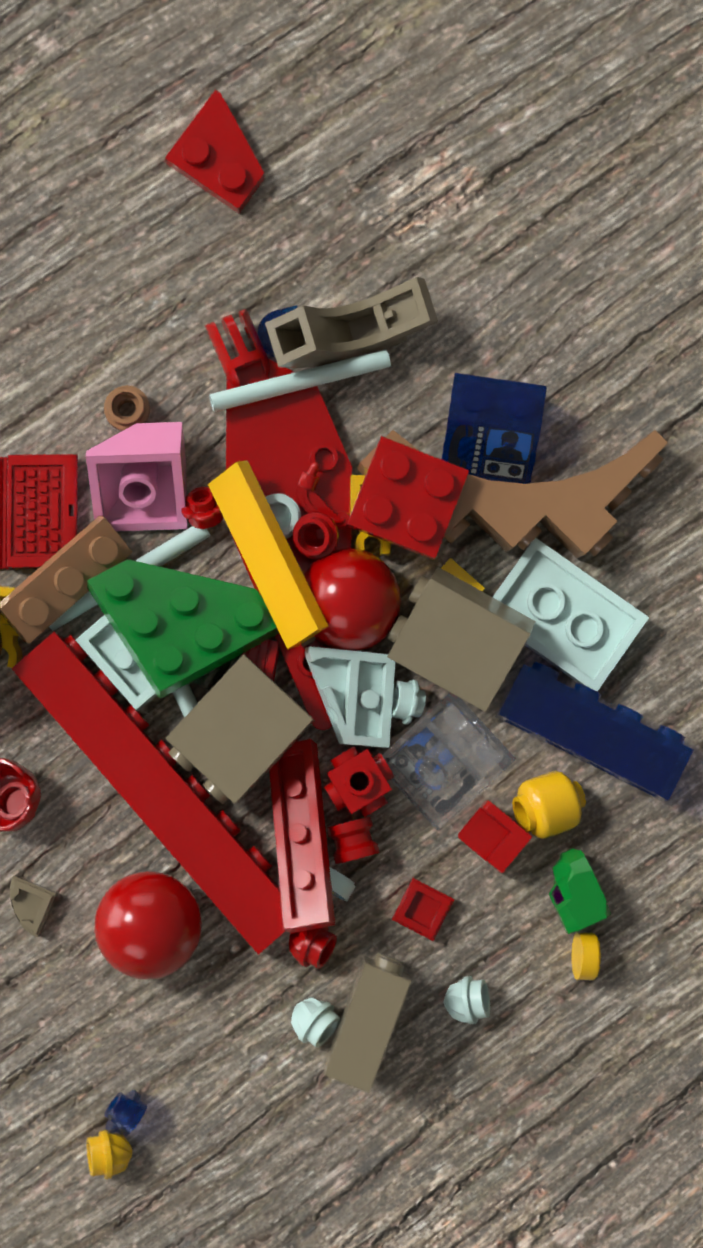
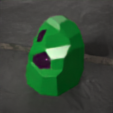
M573 848L562 852L559 860L552 868L554 884L549 892V897L565 932L570 934L606 919L611 915V912L584 853Z

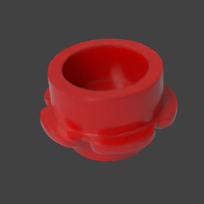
M209 487L193 489L186 496L185 507L181 508L182 515L189 519L193 527L198 529L214 527L224 518Z

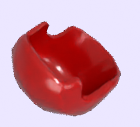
M0 758V832H14L35 818L40 803L41 791L35 775L16 761Z

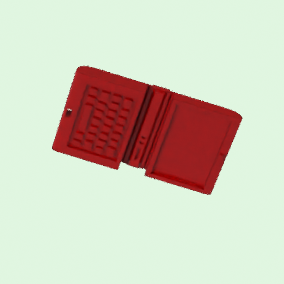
M77 454L8 455V457H0V569H39L77 535ZM71 506H74L73 516H71Z

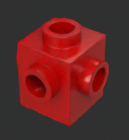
M354 746L331 760L335 769L328 772L327 775L332 782L324 786L338 811L347 806L351 814L360 810L362 815L366 817L388 803L384 794L392 789L387 781L395 776L381 753L372 757L369 750L366 749L359 754ZM356 772L366 774L369 779L367 788L362 791H357L350 785V778Z

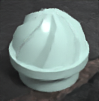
M466 976L449 986L444 998V1006L453 1019L468 1024H477L478 1019L489 1017L490 996L484 979L474 980L471 976Z
M311 997L299 1002L294 1007L291 1024L301 1042H310L318 1048L334 1033L341 1018L333 1012L334 1006L330 1002L320 1001Z

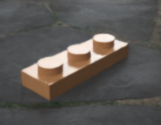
M98 516L0 602V614L20 638L30 644L89 592L87 580L118 565L133 552L105 517Z

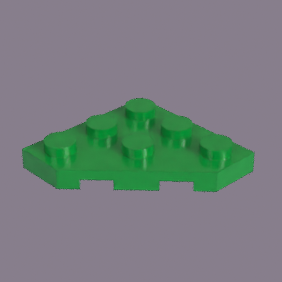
M129 559L87 580V589L159 699L279 634L263 598L255 588Z

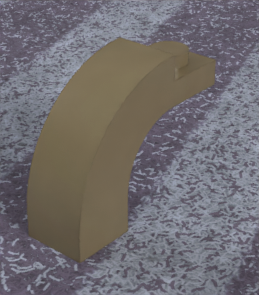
M415 277L378 295L353 304L334 308H315L303 305L266 322L265 325L278 367L312 368L388 349L407 341L406 336L437 323L438 319L425 279Z

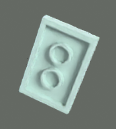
M537 538L531 542L493 596L498 601L536 621L525 643L526 647L593 694L597 693L649 619L644 613Z

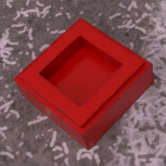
M412 877L391 919L434 942L455 899Z

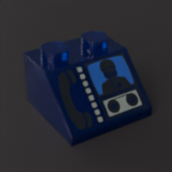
M455 373L451 386L441 460L469 470L468 474L486 480L530 484L541 433L547 386Z

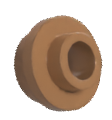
M120 386L112 390L107 396L104 403V414L111 426L119 431H123L136 423H146L150 415V404L148 398L140 389L134 386ZM124 403H133L136 406V410L132 416L124 417L120 415L119 410Z

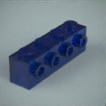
M534 662L532 667L523 664L519 668L495 716L496 718L660 801L670 800L694 749L683 744L685 736L663 725H660L656 731L640 723L643 715L624 705L618 704L614 710L598 702L601 697L600 693L580 683H576L574 688H571L557 681L559 673L541 663Z

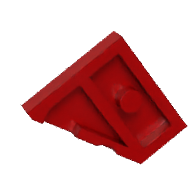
M215 89L166 155L165 161L168 166L240 214L265 180V173L222 94Z

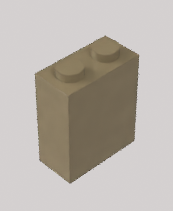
M437 567L430 580L421 576L408 599L416 605L409 618L400 614L387 637L388 640L394 642V645L387 657L486 712L528 640L536 621Z
M242 655L165 739L174 746L168 753L183 768L190 771L195 766L208 778L203 786L218 801L224 804L230 799L234 804H237L244 799L315 720L248 657Z
M377 952L375 959L364 956L326 1057L324 1076L370 1093L411 984L409 973L403 971L405 968L404 962Z

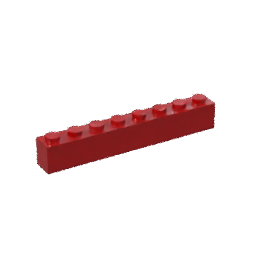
M53 632L11 669L259 955L285 932L283 929L280 885L278 886L266 872L272 865L254 845L247 851L235 837L241 832V829L224 810L217 815L205 802L211 796L194 775L185 779L175 768L174 765L178 762L168 753L171 748L162 739L155 744L144 732L149 723L132 705L126 709L123 708L113 696L119 690L100 669L94 674L84 663L83 660L89 655L77 643L76 639L70 634L64 640L61 635Z

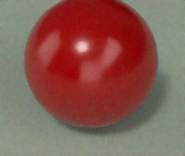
M338 549L321 559L315 560L304 573V577L328 624L327 628L315 635V640L330 649L362 651L375 646L391 632L400 613L401 594L395 575L380 558L360 549Z
M155 871L137 872L113 884L102 897L96 910L94 921L96 942L106 961L122 974L142 980L162 978L183 967L194 954L202 931L201 912L191 891L176 878Z

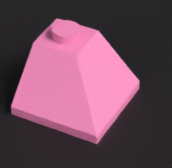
M182 422L136 423L86 451L94 520L98 516L105 517L115 531L188 529V519L181 512V508L185 507L187 496L186 454Z

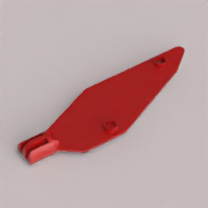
M247 308L238 311L253 351L248 352L233 317L228 315L221 318L226 336L236 357L232 360L215 322L213 321L205 325L226 375V390L295 373L288 368L278 367L276 362L268 358ZM318 386L226 409V470L236 462L248 460L265 497L277 493L289 496L297 503L302 517L307 512L301 507L297 498V484L302 472H308L311 463L317 462L319 470L316 476L320 479L315 489L316 493L336 515L342 511L350 515V476L352 475V465ZM343 526L338 528L339 541L335 550L351 548V527ZM293 536L287 539V542L304 575L308 567L317 559L303 556L295 547ZM236 544V547H237V549H238V551H239V554H240V556H241V558H242V561H243V563H244V565H245V568H246V570H247V572H248V575H249V577H250V579H251V582H252L254 588L257 589V591L259 592V589H258V587H257V585H256V583H255V581H254V579H253V577H252V575H251V573H250V571H249V569H248V567H247V565H246V563H245V561H244V558H243V556H242V554H241V552H240V550H239V548H238V546H237V544ZM280 633L275 635L276 640L280 642V650L306 711L315 720L312 725L318 730L329 729L332 724L313 675L303 666L305 649L301 645L287 649ZM316 640L308 646L327 648L318 643Z

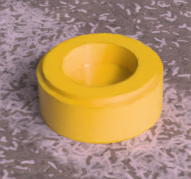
M576 932L574 935L571 962L573 975L576 980H595L599 974L601 951L599 939L595 933Z

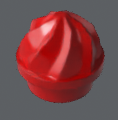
M312 512L302 516L296 522L293 529V542L303 556L310 559H321L332 553L337 547L339 531L335 522L328 515Z
M329 927L291 933L289 936V950L300 965L304 967L312 965L317 969H321L334 951L337 936L329 932Z

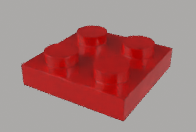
M381 436L346 526L434 560L436 559L469 470Z

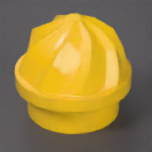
M100 1130L99 1136L87 1137V1159L91 1177L103 1175L104 1179H111L112 1176L126 1170L133 1151L130 1143L121 1133Z

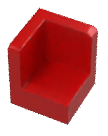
M489 800L484 801L458 833V838L499 873H503L532 838L530 834Z

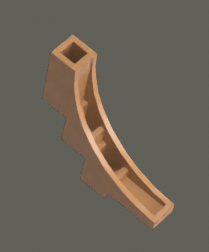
M394 430L385 437L416 449ZM654 430L619 458L596 470L560 481L521 484L490 481L468 474L444 538L450 544L453 543L470 525L464 518L468 514L505 552L513 549L516 545L524 550L542 532L536 525L540 522L576 558L585 555L588 551L593 556H596L613 539V536L608 531L618 522L605 507L608 506L612 511L615 510L632 492L627 487V484L638 473L643 478H646L663 461V458L658 453L668 442ZM377 446L360 462L357 468L365 476Z

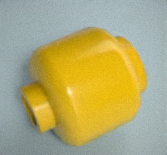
M551 771L525 780L519 786L517 796L513 798L512 805L519 826L527 833L531 832L535 837L546 839L571 830L580 823L582 816L581 808L585 807L586 798L581 785L577 781H571L569 777L560 771Z

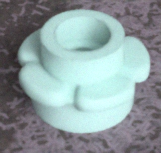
M413 679L408 682L396 681L394 684L392 717L402 719V723L405 725L412 721V716L419 718L425 707L426 693L424 690L419 689L417 680Z

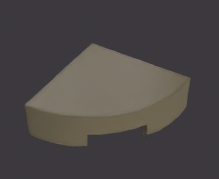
M14 875L9 892L14 913L21 926L27 932L40 937L59 893Z

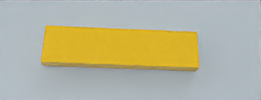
M248 460L236 462L211 481L208 486L287 649L298 647L327 628L328 624Z

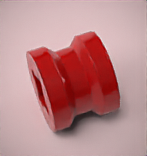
M371 816L326 828L328 837L335 842L336 851L333 854L335 864L380 853L378 843L372 840L370 829L373 826Z

